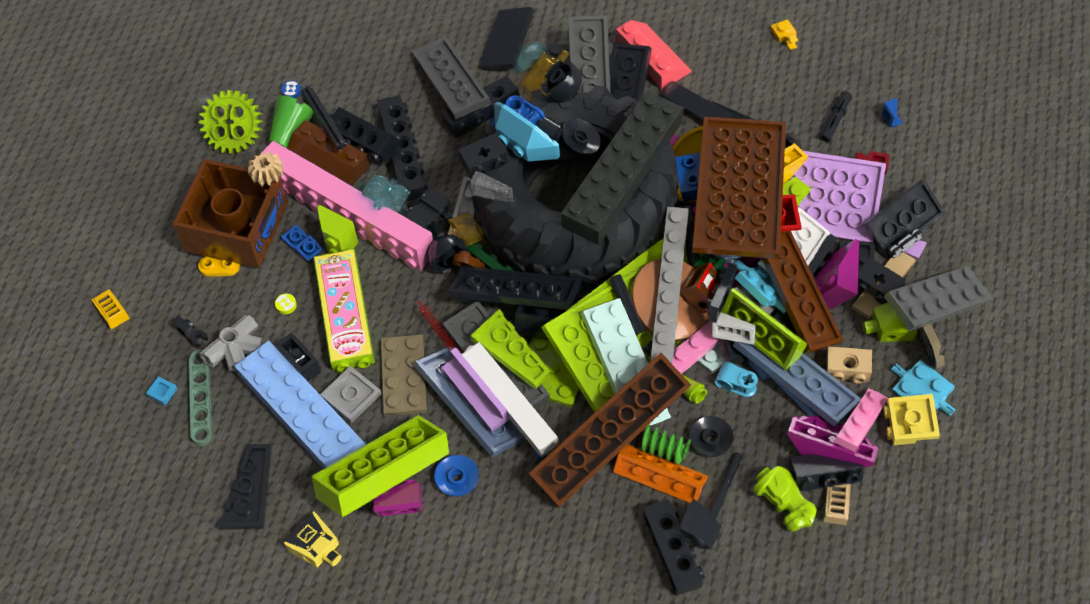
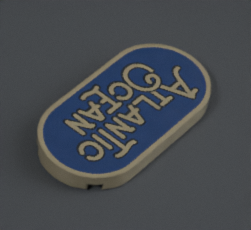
M928 324L917 328V336L931 366L934 369L943 367L945 364L944 356H939L941 345L932 325Z

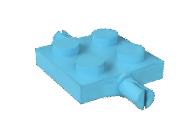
M738 259L734 264L737 265V269L740 272L735 279L764 307L769 305L776 306L783 315L786 314L787 311L769 273L760 265L749 268Z
M919 360L913 368L907 371L897 363L892 367L891 371L900 377V381L892 388V392L898 397L933 394L935 410L940 408L949 416L956 410L945 402L955 386L922 360Z

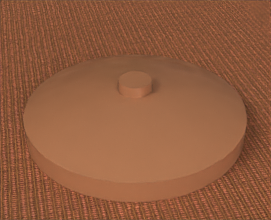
M662 258L651 261L640 269L634 277L630 289L631 299L643 327L651 335L654 333ZM684 261L680 291L694 270L691 265ZM681 293L675 342L690 338L706 324L709 318V312L700 313Z

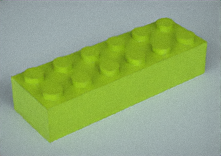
M417 415L313 475L312 481L316 498L341 517L350 514L352 511L449 454L446 432L420 415Z

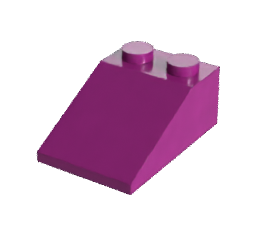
M857 239L831 254L814 279L828 309H833L858 294L859 240Z

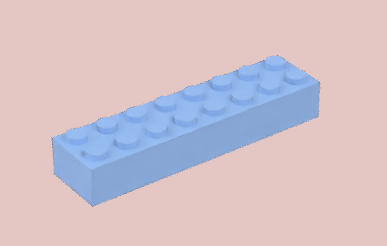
M269 340L235 365L239 377L323 469L366 445Z

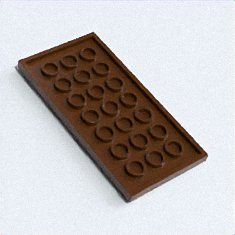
M704 116L692 253L779 259L786 122Z

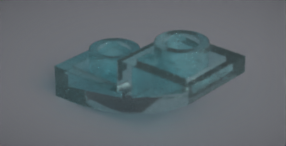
M535 41L522 48L514 69L523 72L535 66L534 59H539L546 54L547 45Z

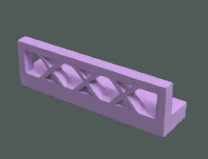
M455 347L451 350L453 359L441 368L493 432L510 419L508 412Z

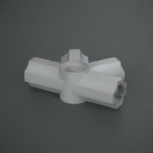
M244 315L231 327L222 329L219 337L200 353L201 359L207 366L214 367L225 358L229 371L237 372L235 365L245 358L244 354L250 355L262 346L263 338L251 336L258 329V324L250 315Z

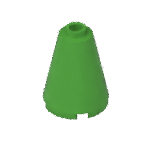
M279 96L275 105L269 144L275 141L288 149L293 132L304 120L309 122L314 111L305 103L302 106L296 103L297 99L293 97Z

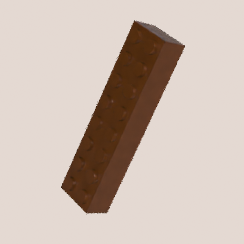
M662 353L658 354L538 464L529 475L552 501L560 507L680 397L691 384Z

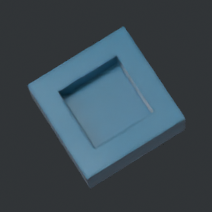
M158 376L146 394L149 398L166 406L177 391V387Z

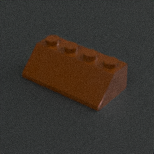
M304 120L292 134L288 150L350 186H353L370 167L366 153L348 143L346 147H343V150H338L325 130L307 120Z

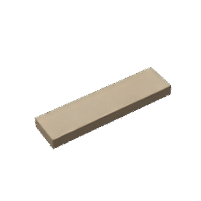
M903 252L897 258L891 257L885 267L904 277L915 264L916 259ZM863 292L852 305V309L870 319L873 309L880 306L881 303L877 302L871 294Z

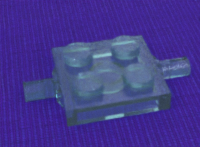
M374 174L361 195L375 202L373 204L374 209L380 210L384 206L399 213L408 199L410 191L398 184L397 180L394 182V178L389 182L386 177Z

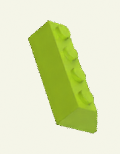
M734 288L730 291L721 313L756 325L754 346L787 370L801 357L807 343Z

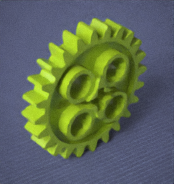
M228 90L227 95L224 91H220V97L217 94H213L214 101L207 99L209 106H202L206 112L199 114L204 117V120L199 121V123L204 124L200 131H206L203 138H210L208 144L212 145L215 143L214 149L218 150L221 148L222 153L229 150V153L232 154L235 149L240 153L242 152V147L245 150L249 149L247 143L254 145L255 142L252 138H259L256 131H262L258 124L263 123V121L257 118L262 113L255 111L259 106H252L251 104L254 99L246 100L247 94H243L240 97V91H235L234 95L232 90ZM220 107L224 109L223 117H220L218 115V109ZM239 107H241L244 111L241 117L237 115V109ZM228 120H234V124H228ZM221 126L225 129L223 137L218 132ZM240 126L244 129L242 137L237 133Z

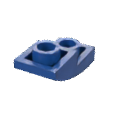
M297 224L281 236V240L308 263L324 250L311 235L308 236Z

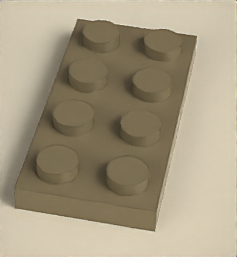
M423 335L381 338L384 416L426 413V380L415 368L416 361L425 358Z

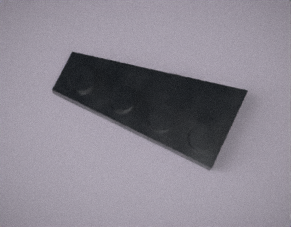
M270 444L248 445L239 469L240 473L237 481L234 482L231 497L224 508L225 513L218 524L220 530L264 529L272 452Z

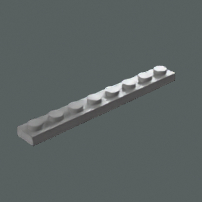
M667 207L651 361L658 354L662 353L673 364L688 208Z

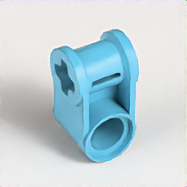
M724 362L714 383L719 388L722 386L727 391H732L744 397H751L756 393L758 378L752 371L745 370L729 362Z

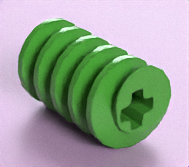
M649 424L643 435L642 451L646 452L650 448L651 455L656 454L658 451L659 458H663L666 455L667 461H671L675 457V464H680L688 452L691 440L689 439L686 444H683V437L681 436L675 441L674 433L667 438L666 430L659 435L658 427L651 432Z

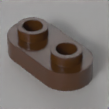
M459 251V253L453 256L452 264L459 268L461 266L485 268L482 260L472 257L469 252Z

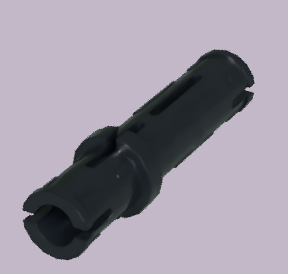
M842 91L837 102L833 104L832 112L819 135V140L830 143L842 116H845L847 113V106L852 99V95L849 92Z

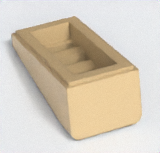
M851 484L834 486L845 488V492L832 490V487H827L824 522L847 525ZM832 495L844 496V499L834 498V497H831V496H832ZM831 502L841 503L844 506L831 505ZM832 509L843 511V514L830 512V510Z

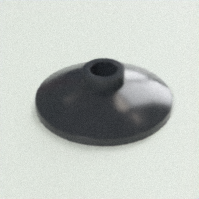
M578 118L569 119L564 123L562 137L572 150L584 155L597 151L600 146V136L590 123Z
M706 416L698 419L692 425L689 439L691 440L692 447L699 454L707 457H717L723 455L731 448L733 431L725 420L715 416ZM713 437L715 441L709 442L707 441V438Z

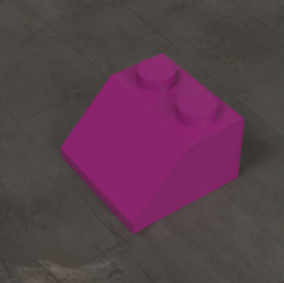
M405 480L402 482V485H396L374 498V512L379 517L423 512L420 483H416L415 480Z

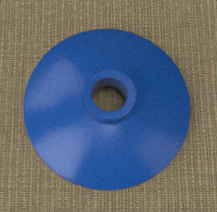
M453 455L445 458L438 464L435 470L437 487L449 496L468 494L475 488L479 480L477 465L473 460L462 455ZM455 476H460L461 480L454 481L453 478Z

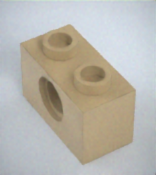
M828 346L826 372L839 382L843 380H853L857 384L869 382L872 374V350ZM844 365H850L853 368H847Z

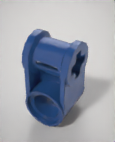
M511 96L506 101V106L534 125H537L540 119L545 118L541 109L533 106L520 96Z

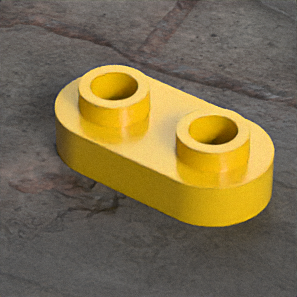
M204 257L200 260L198 268L204 276H232L239 271L240 264Z

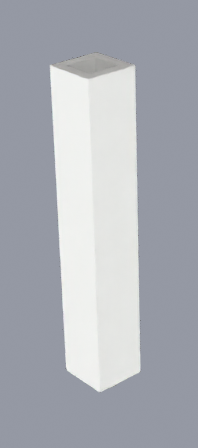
M480 342L469 346L462 354L463 357L504 405L510 420L541 458L559 446L558 437Z

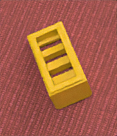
M110 289L92 299V302L111 329L130 319ZM107 296L110 297L102 303H98V301L102 300L103 298ZM113 301L111 304H109V305H107L106 307L102 308L104 305H106V304H108L109 302Z

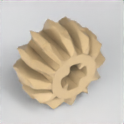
M270 151L266 154L261 152L259 156L253 155V160L248 161V173L254 183L259 182L261 186L267 183L270 186L272 181L278 182V177L283 176V164L277 154L272 155Z

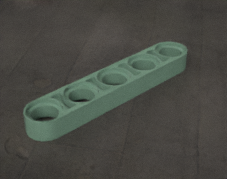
M196 350L189 357L190 433L193 442L198 446L207 445L212 438L210 367L204 362L199 365L194 364L195 359L200 357V353L203 350ZM197 376H206L202 383L194 382ZM198 394L206 395L205 400L201 402L195 401V398ZM201 412L207 414L204 420H195L197 414ZM199 432H207V436L203 440H197L196 435Z

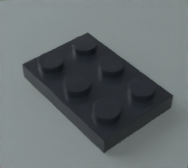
M613 44L609 73L610 93L615 99L630 96L636 99L638 103L642 98L652 51L650 46Z

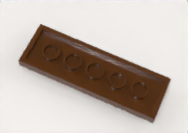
M781 232L779 259L762 258L798 337L807 343L805 347L806 353L842 343L844 340L792 232Z

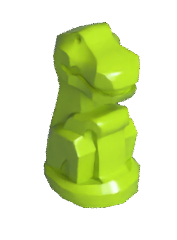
M777 466L772 470L766 467L755 478L758 483L752 491L757 496H765L775 505L777 512H782L784 509L789 511L790 514L783 521L787 530L794 532L803 527H810L816 515V507L813 503L804 499L789 471L781 466Z

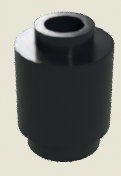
M545 117L538 121L536 126L546 133L550 139L555 140L559 145L564 142L562 124L550 117Z

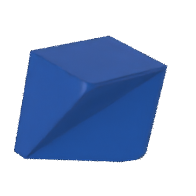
M897 98L885 102L883 106L882 116L891 128L903 124L897 114Z

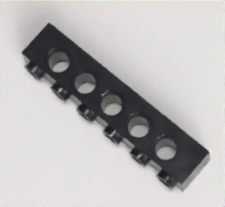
M401 95L380 99L378 103L384 129L401 143L392 156V161L402 202L420 199L425 190H428L426 178L422 179L421 177L424 174L422 162L418 163L417 159H420L418 147L414 148L413 146L416 143L414 132L409 130L412 128L411 119L405 115L408 113L407 104L402 102Z

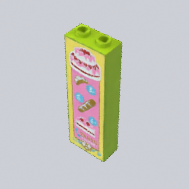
M351 249L315 256L316 275L333 372H344L349 366L367 368L370 364L375 363L355 250Z

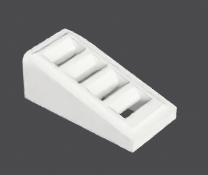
M721 313L717 323L712 322V337L754 345L756 325Z

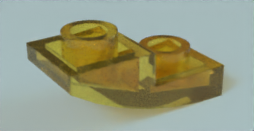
M467 212L448 220L456 235L462 238L466 246L485 239L482 228Z

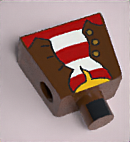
M708 262L694 268L680 291L702 314L709 312L706 311L710 298H714L713 291L715 285H720V276L713 264Z

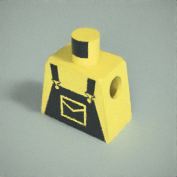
M315 512L284 542L290 553L315 567H318L324 560L330 565L335 566L341 559V555L334 550L339 545L336 536Z

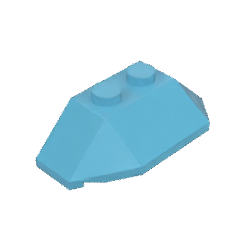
M499 102L494 104L495 129L504 147L507 146L517 157H522L527 161L551 160L560 157L559 144L555 140L550 139L536 125L505 104Z

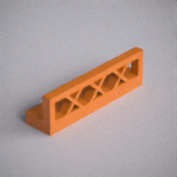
M629 444L619 452L613 471L616 474L689 503L693 499L699 500L702 488L708 479V476L679 464L677 465L672 461H667V459L659 458L657 455H651L649 452H644Z

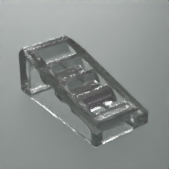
M475 171L470 182L474 196L513 203L514 197L511 187L481 172Z

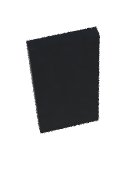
M532 7L499 10L479 66L481 70L513 69L516 67L534 14Z
M922 179L862 225L872 241L875 242L881 255L884 258H888L890 256L888 254L889 247L896 244L906 234H910V231L914 228L923 231L945 214V211L926 181Z

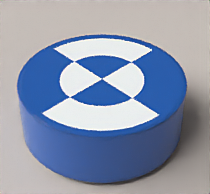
M288 81L281 88L283 96L297 98L301 94V87L296 81Z

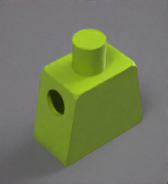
M889 303L875 307L871 315L872 320L862 322L864 334L876 332L880 342L914 341L917 334V329L911 331L907 329Z

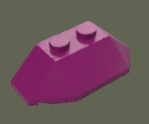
M793 416L787 433L801 455L815 454L862 464L865 468L874 465L878 452V447L872 444L866 437L855 453L835 443L836 437L843 428V425L837 424L834 427L824 418L818 416H803L800 418Z

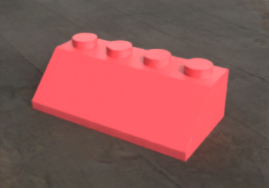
M630 20L616 29V43L644 45L652 48L647 75L661 90L666 88L672 81L676 82L692 72L647 24Z

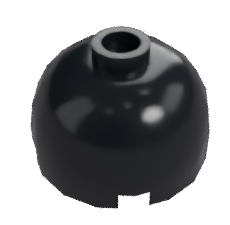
M565 59V62L560 60L551 66L544 76L547 78L545 84L541 83V90L554 100H568L575 97L580 91L582 82L580 70L569 59Z
M453 234L438 236L428 248V259L432 269L439 274H444L443 271L452 268V271L460 269L452 264L454 254L459 253V251L470 253L464 241Z

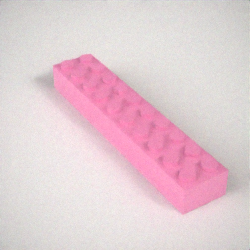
M272 141L263 151L264 154L268 151L272 155L277 154L280 161H282L283 176L280 178L286 195L292 194L298 202L309 204L311 209L317 213V207L321 205L353 221L355 231L360 239L364 241L368 239L377 249H385L392 258L396 260L400 258L411 269L417 268L421 271L429 262L428 248L433 242L431 232L275 141Z

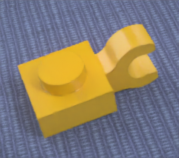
M788 19L771 25V31L778 42L785 41L790 50L797 48L795 44L798 41L796 31Z

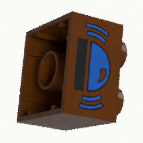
M203 159L172 224L183 250L260 268L288 205L281 178L278 177V182L272 181L270 186L267 183L261 186L259 182L254 183L252 181L248 168Z

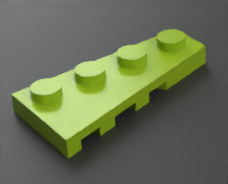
M500 309L471 335L472 342L475 344L480 342L493 358L534 389L550 376V370L537 354L531 351L527 346V342L518 335L515 327L510 321L508 322Z

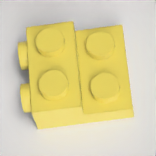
M933 394L888 398L887 406H883L884 418L889 419L890 426L886 428L887 438L892 440L893 445L915 444L917 440L939 439L940 433Z

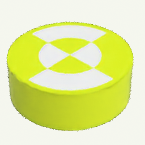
M282 294L277 297L275 306L279 313L290 314L296 309L297 303L293 295Z

